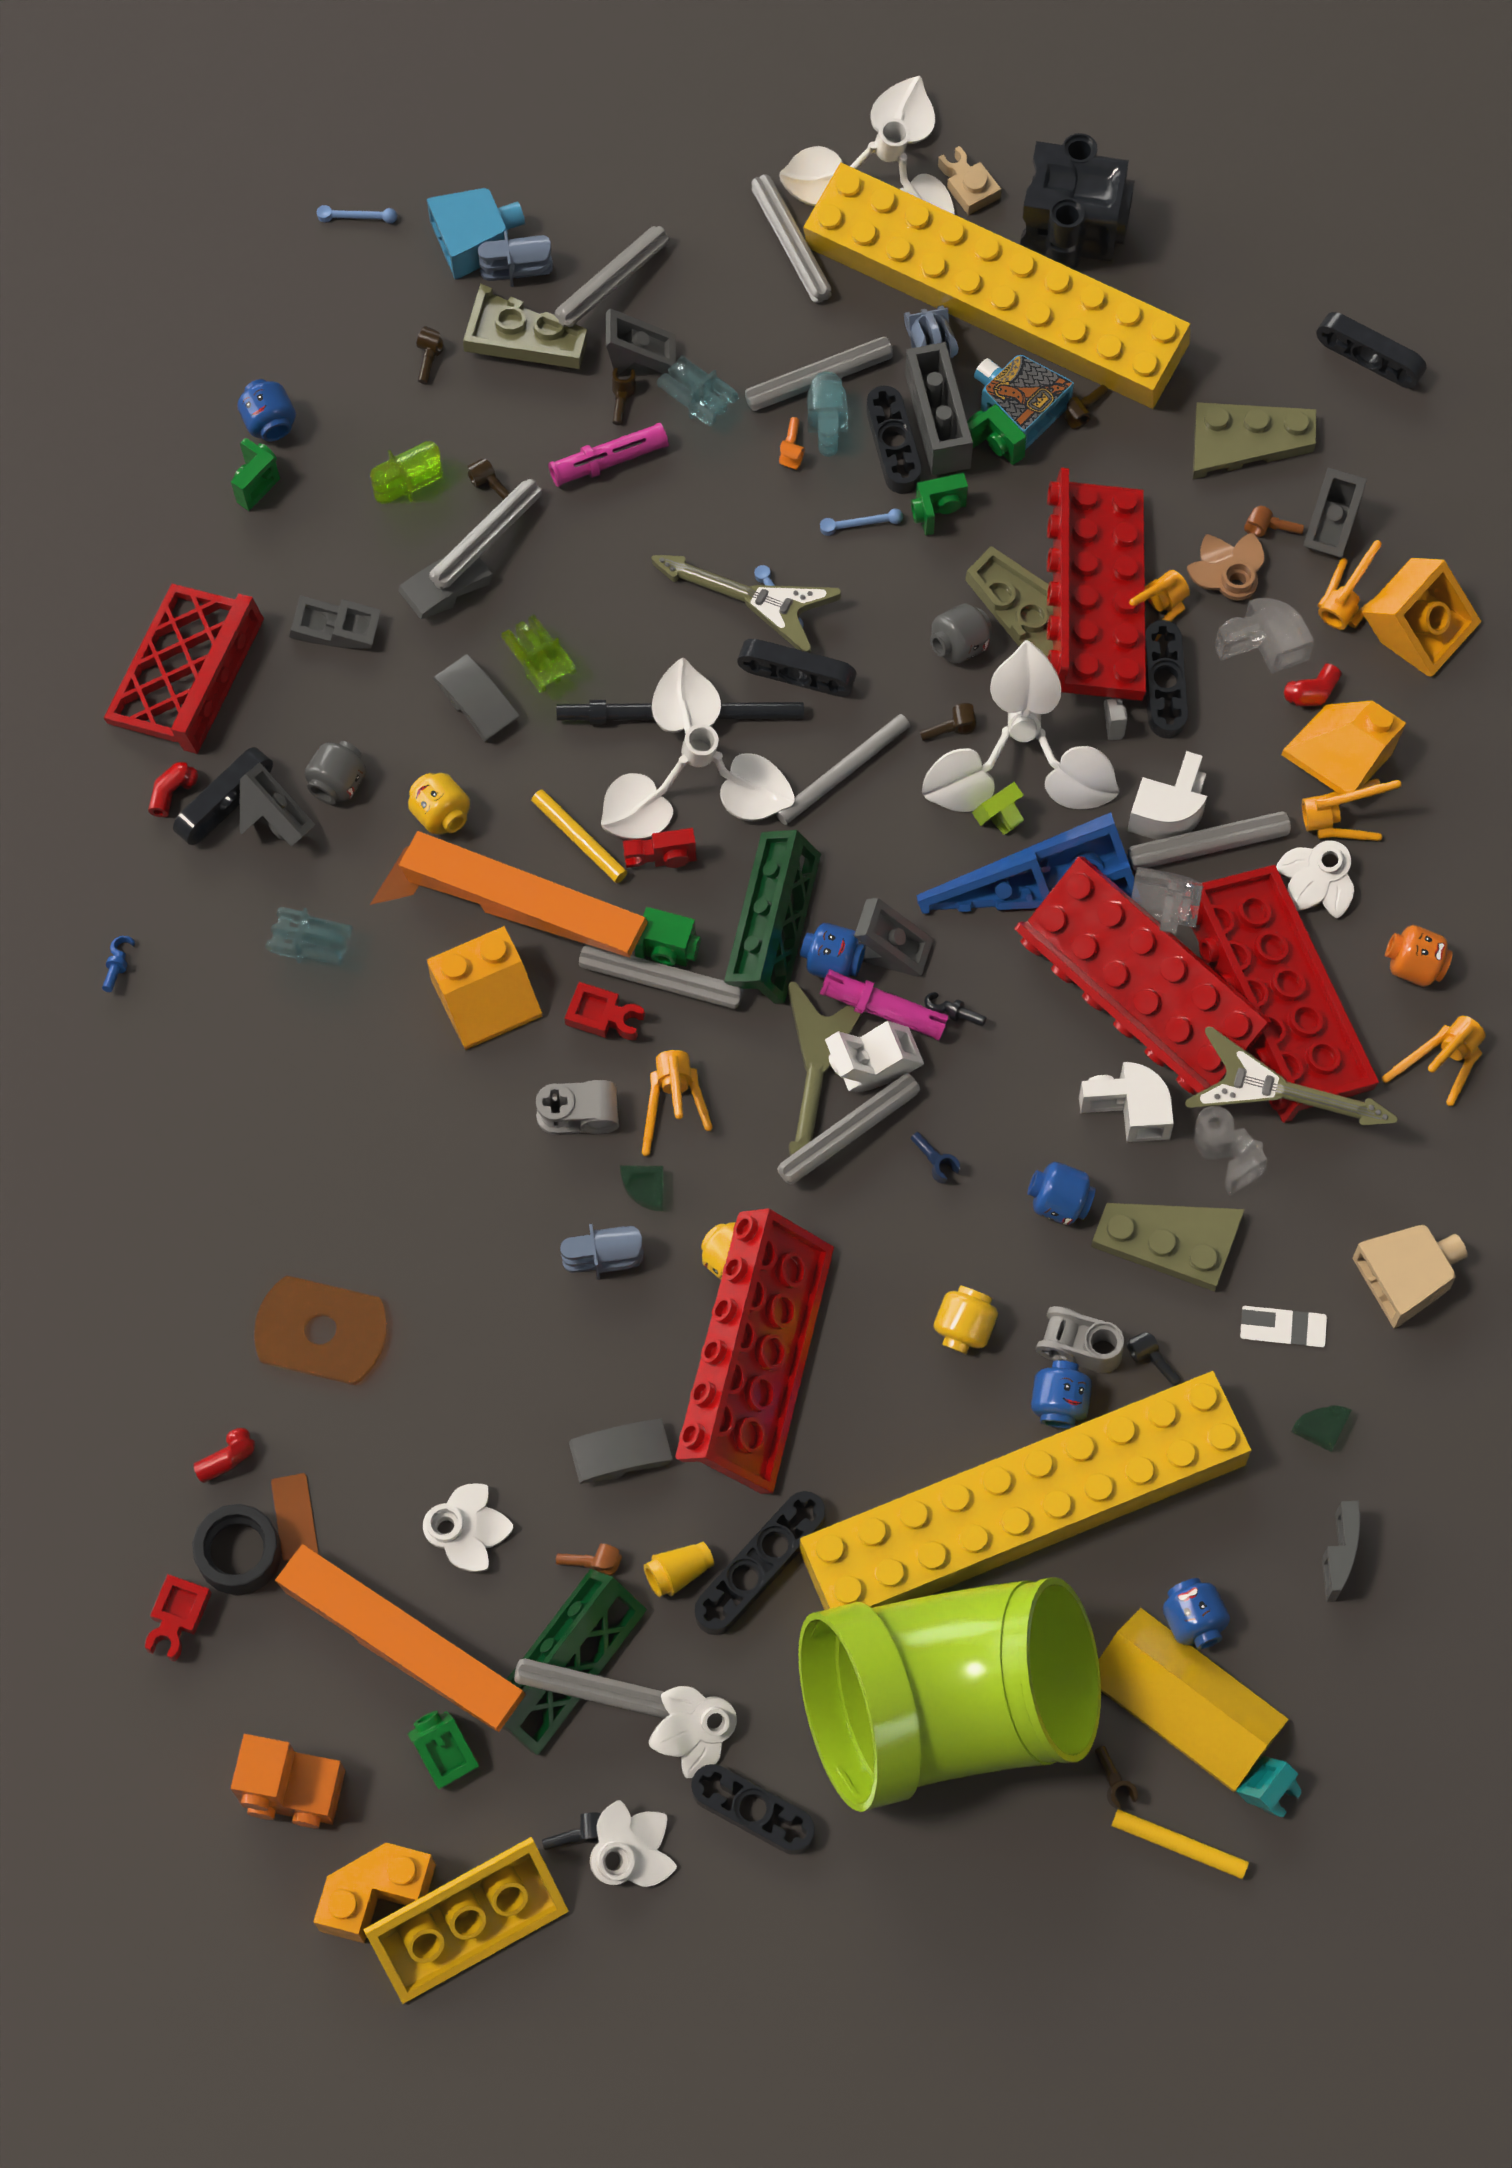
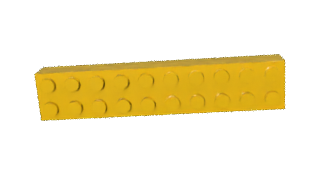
M840 162L803 226L805 239L811 250L935 308L943 305L944 308H948V314L1100 385L1103 384L1108 389L1151 409H1154L1190 344V323Z
M1211 1371L801 1537L800 1554L824 1610L854 1602H862L874 1608L924 1597L1246 1466L1251 1448L1214 1371Z

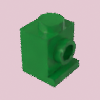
M646 906L643 917H646L648 924L634 949L635 957L645 959L646 956L651 957L653 961L668 966L678 964L686 967L688 960L695 961L701 944V937L696 935L695 919Z

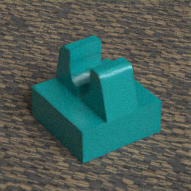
M1262 1756L1236 1792L1248 1804L1255 1805L1269 1814L1284 1817L1287 1812L1280 1806L1279 1800L1284 1793L1297 1798L1301 1795V1788L1296 1781V1777L1299 1774L1285 1761Z

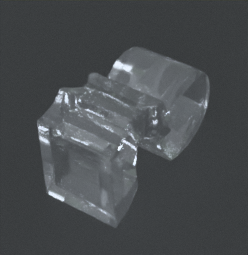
M1210 1106L1203 1109L1196 1120L1194 1142L1198 1151L1206 1159L1235 1158L1229 1161L1225 1178V1188L1228 1195L1231 1196L1264 1174L1267 1157L1262 1150L1263 1143L1253 1139L1245 1128L1234 1130V1119L1225 1108Z

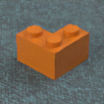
M244 1734L230 1789L244 1808H248L247 1814L250 1816L274 1820L275 1814L293 1817L292 1823L318 1829L320 1822L333 1825L346 1770L339 1760L297 1753L290 1742Z

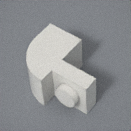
M1186 751L1175 786L1143 777L1130 814L1127 831L1156 840L1190 833L1199 824L1207 796L1201 794L1206 778V773L1199 771L1203 756Z
M886 1021L862 1037L838 1031L825 1039L831 1053L829 1055V1062L833 1070L840 1077L844 1078L850 1092L868 1091L892 1083L902 1075L909 1074L924 1064L909 1027Z
M1123 1062L1120 1079H1114L1110 1075H1098L1091 1077L1088 1081H1082L1079 1094L1080 1113L1123 1110L1127 1142L1170 1140L1174 1124L1171 1097L1165 1082L1156 1072L1141 1064Z

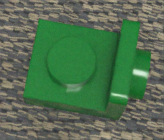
M994 404L985 412H976L967 421L973 441L972 449L987 439L992 451L998 456L1003 455L1012 465L1025 457L1026 435L997 404Z
M245 437L240 442L246 464L236 471L231 480V485L236 502L250 511L280 480V475L276 464L277 458L273 451L262 443L257 445Z
M960 473L917 483L916 499L911 500V511L914 522L916 524L922 523L925 536L934 534V513L950 514L962 507H966L968 484L965 474Z
M432 1711L414 1722L415 1729L407 1733L438 1790L479 1767L454 1718L448 1711L439 1714L438 1711Z

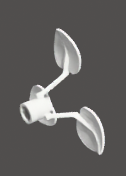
M916 76L906 79L886 90L873 104L870 119L873 128L878 132L876 140L868 144L867 149L850 167L858 169L872 153H876L885 162L897 161L899 163L900 182L904 187L900 188V190L955 215L950 194L940 180L929 174H919L911 183L907 178V155L904 153L907 143L915 144L921 142L931 134L935 124V113L926 94L922 78ZM814 146L806 148L796 154L789 164L780 171V181L796 199L815 207L842 160L834 151L826 147Z
M1025 640L997 668L991 679L990 692L992 698L1002 710L1008 712V726L1002 729V735L988 761L982 765L979 754L972 749L953 750L943 755L934 763L927 772L922 786V795L933 803L958 812L974 811L979 805L992 797L995 784L994 779L987 771L994 767L1007 740L1012 737L1019 742H1029L1035 738L1039 740L1048 763L1054 768L1045 779V789L1049 796L1058 804L1071 809H1091L1110 802L1119 793L1114 768L1110 760L1101 751L1089 746H1079L1067 750L1062 755L1060 762L1054 757L1045 737V730L1041 728V714L1051 712L1059 703L1061 683L1049 659L1028 640Z
M681 658L666 671L659 681L652 700V713L656 723L662 730L669 733L685 730L686 735L682 745V756H680L678 763L662 786L657 790L654 782L642 774L628 773L617 778L606 792L601 826L606 832L628 840L648 839L652 837L653 833L665 830L672 819L673 807L662 795L668 791L687 764L694 767H704L712 761L715 762L720 775L727 779L720 789L721 801L730 814L741 820L757 821L768 818L778 811L791 807L795 802V798L785 776L773 763L762 756L752 753L740 754L734 758L730 771L726 769L722 761V753L716 751L719 742L718 735L711 727L720 714L721 700L719 694L708 679L696 671L685 658Z

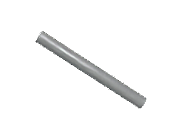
M902 714L896 716L794 797L795 802L791 807L776 813L780 822L784 825L790 823L910 727V723Z

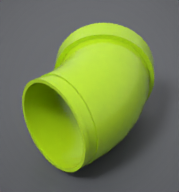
M1051 1577L1040 1579L1037 1582L1027 1580L975 1587L909 1599L874 1608L862 1602H854L811 1613L803 1622L799 1638V1674L809 1727L817 1752L831 1783L843 1801L855 1811L863 1812L908 1800L914 1795L917 1787L950 1779L1015 1768L1050 1765L1055 1762H1078L1088 1754L1094 1743L1101 1708V1679L1096 1643L1083 1604L1073 1588L1060 1578Z

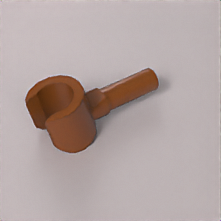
M1266 506L1254 508L1244 526V530L1247 533H1253L1256 537L1265 535L1268 527L1302 535L1304 529L1302 524L1273 517L1272 511Z
M602 1543L599 1545L595 1557L557 1553L556 1555L557 1565L584 1566L609 1576L616 1573L622 1560V1555L619 1554V1550L616 1547Z

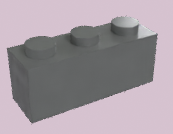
M946 342L906 349L905 377L931 475L971 469L973 441Z

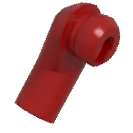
M1325 664L1316 679H1301L1288 682L1284 688V697L1289 703H1295L1296 706L1322 705L1329 698L1342 676V672L1332 664Z
M186 762L174 763L155 780L148 812L156 817H167L174 791L180 785L185 789L192 788L197 782L198 771L194 767H189Z
M236 1428L230 1431L226 1436V1442L229 1446L194 1463V1471L202 1483H206L230 1471L253 1454L255 1440L250 1439V1433L247 1429Z

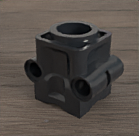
M1083 133L1070 135L1065 139L1063 145L1036 141L1033 155V165L1036 173L1026 191L1022 217L1026 228L1021 234L1020 245L1071 269L1077 268L1080 257L1112 261L1115 244H1124L1129 221L1135 180L1127 179L1129 160L1098 156L1096 141L1091 136Z

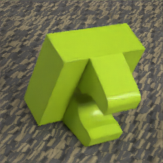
M1013 782L979 805L972 814L980 826L991 820L1002 834L1005 835L1024 821L1015 805L1024 795L1016 783Z

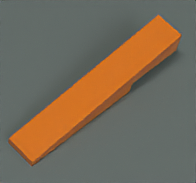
M420 831L416 832L399 863V867L410 883L478 903L485 913L629 958L648 924L646 917Z
M301 1544L275 1579L287 1595L349 1633L359 1644L497 1732H500L526 1695L523 1690L304 1544Z

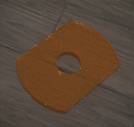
M286 1275L268 1292L258 1310L254 1328L257 1355L260 1362L356 1385L372 1370L383 1351L387 1331L385 1310L380 1297ZM317 1316L329 1317L336 1323L334 1337L324 1344H314L305 1337L307 1323Z

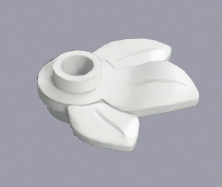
M1328 840L1317 844L1313 849L1297 847L1283 855L1276 867L1280 874L1291 878L1287 890L1297 911L1311 908L1322 901L1326 910L1334 918H1340L1349 908L1354 894V886L1348 876L1351 867V855L1348 849L1340 842ZM1325 855H1335L1338 858V863L1334 867L1324 866L1322 859Z
M473 1483L460 1486L455 1489L447 1503L431 1508L423 1520V1531L426 1539L433 1546L445 1549L449 1561L454 1566L469 1572L488 1570L489 1558L486 1548H492L503 1542L514 1529L513 1524L506 1516L486 1507L489 1491L488 1486L485 1484ZM443 1521H451L454 1524V1528L450 1533L442 1534L438 1531L439 1524Z
M678 1686L663 1692L661 1700L670 1715L663 1719L655 1728L649 1739V1746L664 1755L682 1756L681 1767L684 1777L693 1778L696 1771L701 1767L716 1764L719 1761L722 1742L727 1740L736 1728V1712L733 1706L725 1699L715 1696L705 1698L693 1687ZM714 1713L721 1714L722 1722L720 1726L714 1729L707 1726L708 1717Z
M617 1800L609 1805L601 1813L596 1825L599 1842L593 1848L590 1856V1867L594 1876L599 1881L609 1885H618L629 1880L642 1887L653 1886L667 1879L677 1868V1865L670 1857L657 1850L665 1834L667 1815L660 1812L645 1811L631 1817L627 1807L621 1800ZM610 1852L617 1853L620 1859L618 1867L614 1870L608 1869L605 1864V1858Z

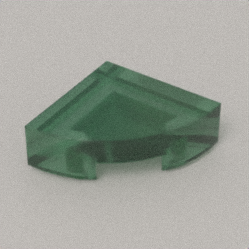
M620 1165L622 1183L628 1195L642 1207L663 1212V1166Z
M1338 1405L1312 1410L1303 1414L1296 1421L1291 1432L1332 1452L1352 1410Z

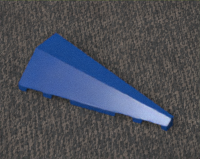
M1111 812L916 895L922 914L930 913V910L957 909L959 912L971 911L972 908L996 907L997 910L1038 908L1078 856H1081L1090 861L1136 903L1142 902V898Z

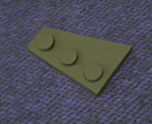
M480 283L463 339L464 352L580 369L588 341V333L586 328L576 324L572 327H563L559 324V320L555 315L548 312L538 314L524 308V302L514 297L506 300L493 294V288Z
M1197 402L1195 409L1193 479L1205 477L1207 472L1226 468L1227 471L1241 469L1243 464L1258 460L1272 462L1314 452L1316 444V409Z
M990 546L967 570L965 581L1019 647L1025 640H1028L1048 657L1049 650H1053V640H1047L1048 619L1050 615H1053V606H1047L1049 584Z
M1107 1203L1091 1247L1215 1292L1245 1209Z

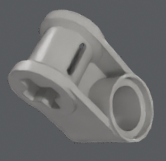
M592 1080L584 1083H553L540 1089L537 1094V1123L548 1134H604L613 1132L619 1127L617 1086L611 1081ZM551 1106H559L560 1113H551Z
M1053 1306L1048 1309L1046 1316L1049 1319V1323L1043 1340L1037 1343L1035 1350L1038 1354L1052 1361L1074 1362L1079 1367L1097 1373L1112 1372L1120 1365L1124 1337L1122 1331L1111 1322L1081 1315L1074 1310L1064 1307ZM1063 1330L1061 1339L1058 1340V1339H1059V1336H1060V1333H1061V1331ZM1099 1341H1107L1115 1349L1111 1353L1100 1354L1092 1348V1345Z

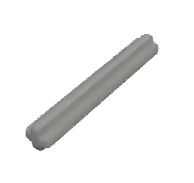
M767 174L755 177L751 182L752 191L811 300L815 303L828 300L831 297V286L773 180Z
M661 226L649 228L555 310V316L559 320V324L563 327L574 326L665 247L669 242L665 229Z
M880 337L747 388L745 390L747 404L752 411H757L884 362L893 357L892 346L887 337Z
M533 479L522 481L430 571V580L434 582L437 588L444 589L449 587L541 497L542 489L537 485L536 481Z
M1276 812L1133 845L1129 848L1128 858L1132 869H1145L1287 836L1290 833L1291 825L1286 812Z
M585 945L580 953L579 966L584 969L732 1009L737 1008L742 1000L743 989L727 985L720 979L635 956H630L629 958L590 945Z
M910 1074L902 1075L781 1162L777 1168L779 1175L788 1185H793L915 1097L920 1090L919 1084Z
M526 1658L520 1659L516 1666L514 1681L518 1684L661 1718H666L670 1715L661 1700L663 1691Z

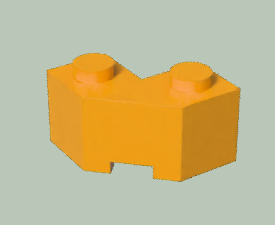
M390 1843L382 1844L327 1876L313 1923L320 1932L365 1944L367 1936L363 1929L371 1924L378 1898L407 1906L428 1894L436 1867L432 1855Z

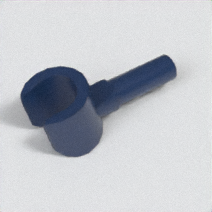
M919 1132L911 1136V1140L933 1165L931 1171L935 1181L938 1183H946L947 1177L939 1169L940 1164H948L958 1174L960 1163L954 1155H941Z

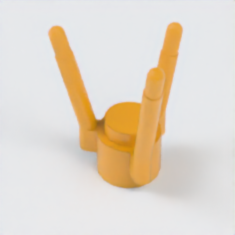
M1374 541L1346 585L1341 586L1337 590L1348 563L1346 558H1341L1328 589L1318 603V614L1329 626L1338 630H1344L1347 625L1356 628L1364 617L1362 611L1372 600L1359 609L1358 603L1360 598L1353 589L1381 547V541Z
M1169 570L1160 578L1154 579L1146 585L1145 591L1130 599L1129 604L1136 606L1148 600L1157 611L1167 610L1168 612L1162 620L1172 622L1176 616L1185 610L1182 601L1189 596L1190 589L1180 573L1175 570ZM1157 634L1155 641H1158L1162 634Z
M1376 778L1367 781L1361 789L1341 795L1334 791L1325 795L1303 798L1302 815L1306 831L1317 830L1318 839L1337 837L1381 841L1383 838L1381 833L1333 828V823L1341 821L1340 804L1400 788L1402 785L1401 781L1395 780L1380 784V780Z
M1459 1016L1450 1027L1444 1025L1433 1038L1383 1075L1382 1081L1384 1083L1390 1082L1441 1044L1442 1051L1428 1066L1429 1072L1434 1073L1449 1057L1456 1061L1465 1059L1446 1101L1448 1106H1453L1474 1063L1482 1055L1478 1046L1486 1038V1033L1474 1019L1467 1016Z
M669 1050L658 1054L656 1057L657 1071L650 1073L651 1091L643 1137V1156L650 1155L660 1088L665 1093L672 1094L675 1118L681 1119L683 1117L682 1093L690 1086L704 1129L711 1131L713 1128L698 1083L697 1069L690 1067V1056L687 1052Z

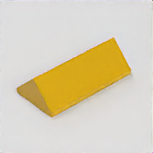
M1142 1608L1117 1631L1099 1658L1101 1692L1232 1792L1237 1790L1289 1720L1194 1647L1178 1643L1169 1628Z
M530 1837L363 1930L402 2004L559 1918L569 1912L534 1840Z

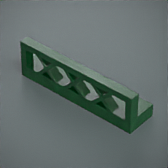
M798 830L761 832L724 980L727 985L736 986L740 989H759L774 1004L785 1003L788 986L791 981L821 853ZM801 855L805 858L802 871L800 866ZM792 893L794 898L793 908L790 899ZM782 930L784 931L785 936L784 945L782 943L781 938ZM773 967L776 975L774 984L770 981Z
M590 1569L522 1659L526 1658L580 1672L583 1670L582 1672L598 1676L647 1609L614 1577ZM618 1597L629 1610L618 1624L608 1625L607 1610ZM597 1636L596 1654L591 1660L580 1662V1646L587 1637ZM515 1668L506 1680L523 1690L526 1695L502 1729L508 1731L531 1753L538 1755L580 1698L568 1695L553 1698L552 1691L518 1684L514 1681ZM542 1709L543 1724L535 1735L531 1737L520 1725L531 1711Z

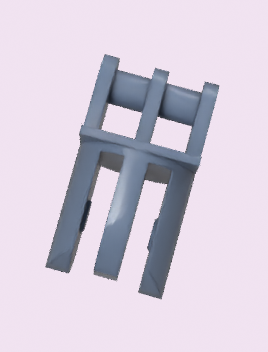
M504 231L505 240L484 242L478 247L481 276L487 281L510 279L511 287H514L513 278L547 275L553 271V260L550 255L551 242L549 237L545 235L508 239L507 231Z
M942 305L938 306L937 310L927 311V309H921V313H904V322L911 340V348L946 342L949 357L953 358L957 355L959 347L949 325L948 308H944Z
M589 1224L590 1235L567 1238L560 1246L563 1266L567 1271L576 1273L596 1270L597 1280L600 1279L599 1273L639 1266L643 1261L644 1255L642 1236L640 1231L634 1226L593 1230V1225Z

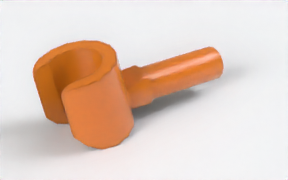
M797 417L790 418L787 437L780 445L781 455L779 463L798 470L804 457L805 448L796 445L800 420Z

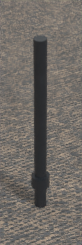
M589 700V704H557L556 707L557 721L590 720V724H606L607 720H655L652 713V703L606 704V700ZM721 703L720 714L717 719H803L804 703Z

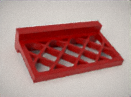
M171 584L104 716L107 724L177 742L184 751L198 754L264 621V617L253 597L238 593L236 599ZM179 598L194 603L195 609L174 618L172 611ZM219 609L229 611L224 621L211 627L209 626L206 615ZM201 619L205 630L183 639L179 628ZM175 631L179 642L157 651L155 645L159 637ZM210 640L212 647L209 653L193 661L188 649ZM184 652L188 663L167 673L162 662ZM157 664L162 676L140 685L138 679L142 671ZM193 673L195 681L192 687L176 695L171 683ZM167 686L171 697L150 707L145 695ZM136 699H141L145 710L130 717L121 715L126 704ZM176 707L178 715L171 728L157 724L154 717Z

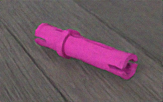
M659 422L654 426L621 436L593 448L590 445L581 447L579 453L555 462H549V471L557 487L586 475L593 478L600 475V470L632 460L662 447H668V438L664 427ZM642 442L641 444H638L636 446L614 453L617 450ZM582 463H586V464H584V465L575 467L576 465H579V464H582Z
M829 969L819 993L822 996H827L855 1007L854 1012L863 1014L865 1011L888 1021L907 1026L909 1029L925 1034L937 1041L940 1040L946 1026L945 1023L948 1020V1015L873 987L874 983L866 980L863 983L834 972Z

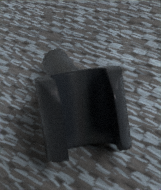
M1143 1332L1130 1338L1126 1345L1136 1362L1149 1357L1153 1365L1159 1369L1172 1386L1181 1380L1163 1359L1159 1352L1158 1343L1152 1334Z
M590 1812L580 1814V1829L570 1830L542 1839L544 1850L579 1841L598 1843L596 1825L601 1813Z

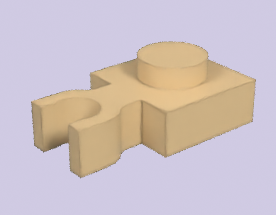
M960 146L955 148L957 163L947 161L944 155L939 156L938 167L946 176L950 177L947 189L968 215L1001 198L1000 186L982 163L979 162L970 167L967 163V155Z

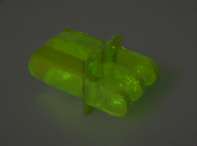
M425 441L397 456H394L391 450H388L389 460L374 467L370 472L374 498L381 504L390 503L404 495L411 502L413 501L412 492L443 476L440 451L438 446L432 441Z
M532 614L528 617L530 627L524 621L515 625L518 639L510 629L502 632L501 637L525 668L526 679H530L539 692L543 693L547 690L546 686L553 681L558 684L562 681L561 677L568 672L573 675L577 670L570 657L561 647L558 637L553 640L538 618ZM558 661L561 662V663H559V664L556 665V666L553 665V664L557 663ZM543 670L546 671V672H544V673L541 674V675L538 674V673L542 672Z

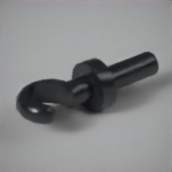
M937 992L929 993L924 999L926 1008L939 1013L946 1011L950 1013L949 1018L951 1020L957 1021L959 1018H963L982 1027L986 1022V1016L964 1008V1002L959 999L954 1003L946 1000L944 1003L936 1005L930 1001L938 997Z

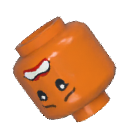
M1411 925L1401 935L1397 933L1392 935L1387 945L1385 956L1391 958L1390 970L1393 975L1421 987H1427L1434 981L1440 982L1444 978L1451 963L1452 951L1448 949V942L1442 935L1417 925Z

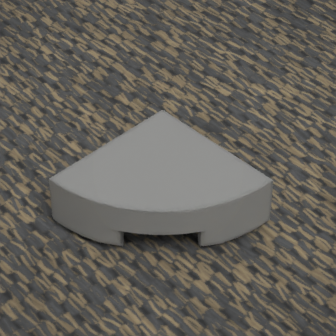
M1120 698L1105 699L1104 710L1108 740H1120L1125 735L1126 708L1123 707Z

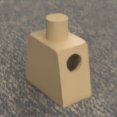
M1418 1225L1359 1243L1352 1259L1395 1329L1451 1288L1456 1278L1451 1265L1466 1258L1467 1250L1457 1234L1436 1242L1427 1226Z

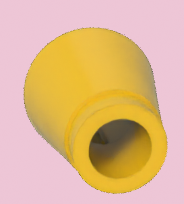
M702 1541L696 1545L693 1544L652 1555V1561L644 1564V1572L650 1587L658 1597L665 1594L673 1596L707 1571V1569L713 1567L714 1559L710 1549Z

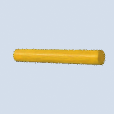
M543 789L533 795L531 801L615 883L621 882L626 877L627 870Z
M1117 1809L1111 1825L1119 1830L1240 1879H1243L1249 1864L1246 1860L1120 1809Z

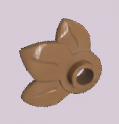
M1249 533L1241 538L1233 547L1215 536L1206 534L1200 549L1201 561L1187 566L1190 578L1198 586L1209 590H1219L1225 597L1232 600H1244L1252 596L1258 585L1256 572L1264 562V552L1258 538L1253 533ZM1239 580L1243 585H1236L1231 583V581Z

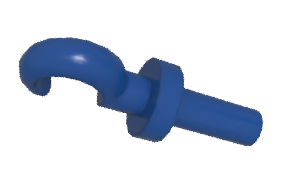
M119 936L110 945L111 953L114 956H109L106 961V967L109 971L102 986L105 992H112L118 974L124 973L127 969L128 964L124 960L126 954L116 948L121 943H130L134 946L135 941L129 936Z

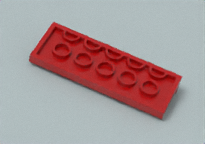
M1061 467L1056 482L1050 481L1047 493V505L1053 506V514H1050L1047 525V538L1053 539V548L1049 549L1047 558V572L1053 573V581L1049 582L1047 590V606H1053V615L1049 616L1047 624V640H1053V650H1049L1047 658L1059 676L1061 692L1142 701L1146 692L1145 601L1136 606H1131L1129 601L1145 591L1144 490L1069 482V468Z
M1078 856L1028 921L1019 922L1014 928L1023 937L1020 942L1027 950L1036 956L1043 954L1054 964L1051 970L1060 979L1069 984L1074 982L1084 991L1083 999L1090 1006L1098 1011L1106 1010L1116 1019L1113 1025L1119 1032L1130 1039L1136 1037L1147 1047L1144 1050L1145 1054L1159 1066L1165 1067L1167 1065L1178 1075L1176 1078L1177 1083L1193 1095L1220 1082L1226 1076V1067L1205 1034L1207 1027L1215 1028L1248 1052L1272 1023L1268 1017L1085 857Z
M1276 865L1194 885L1182 904V913L1186 924L1192 927L1199 942L1202 959L1272 1021L1250 1048V1054L1281 1075L1287 1082L1343 1097H1350L1374 1090L1379 1084V1080ZM1283 1098L1269 1100L1271 1107L1278 1112L1283 1123L1292 1121L1300 1110L1313 1107Z
M770 1208L742 1211L737 1216L675 1455L676 1459L682 1462H701L760 1494L774 1492L834 1246Z

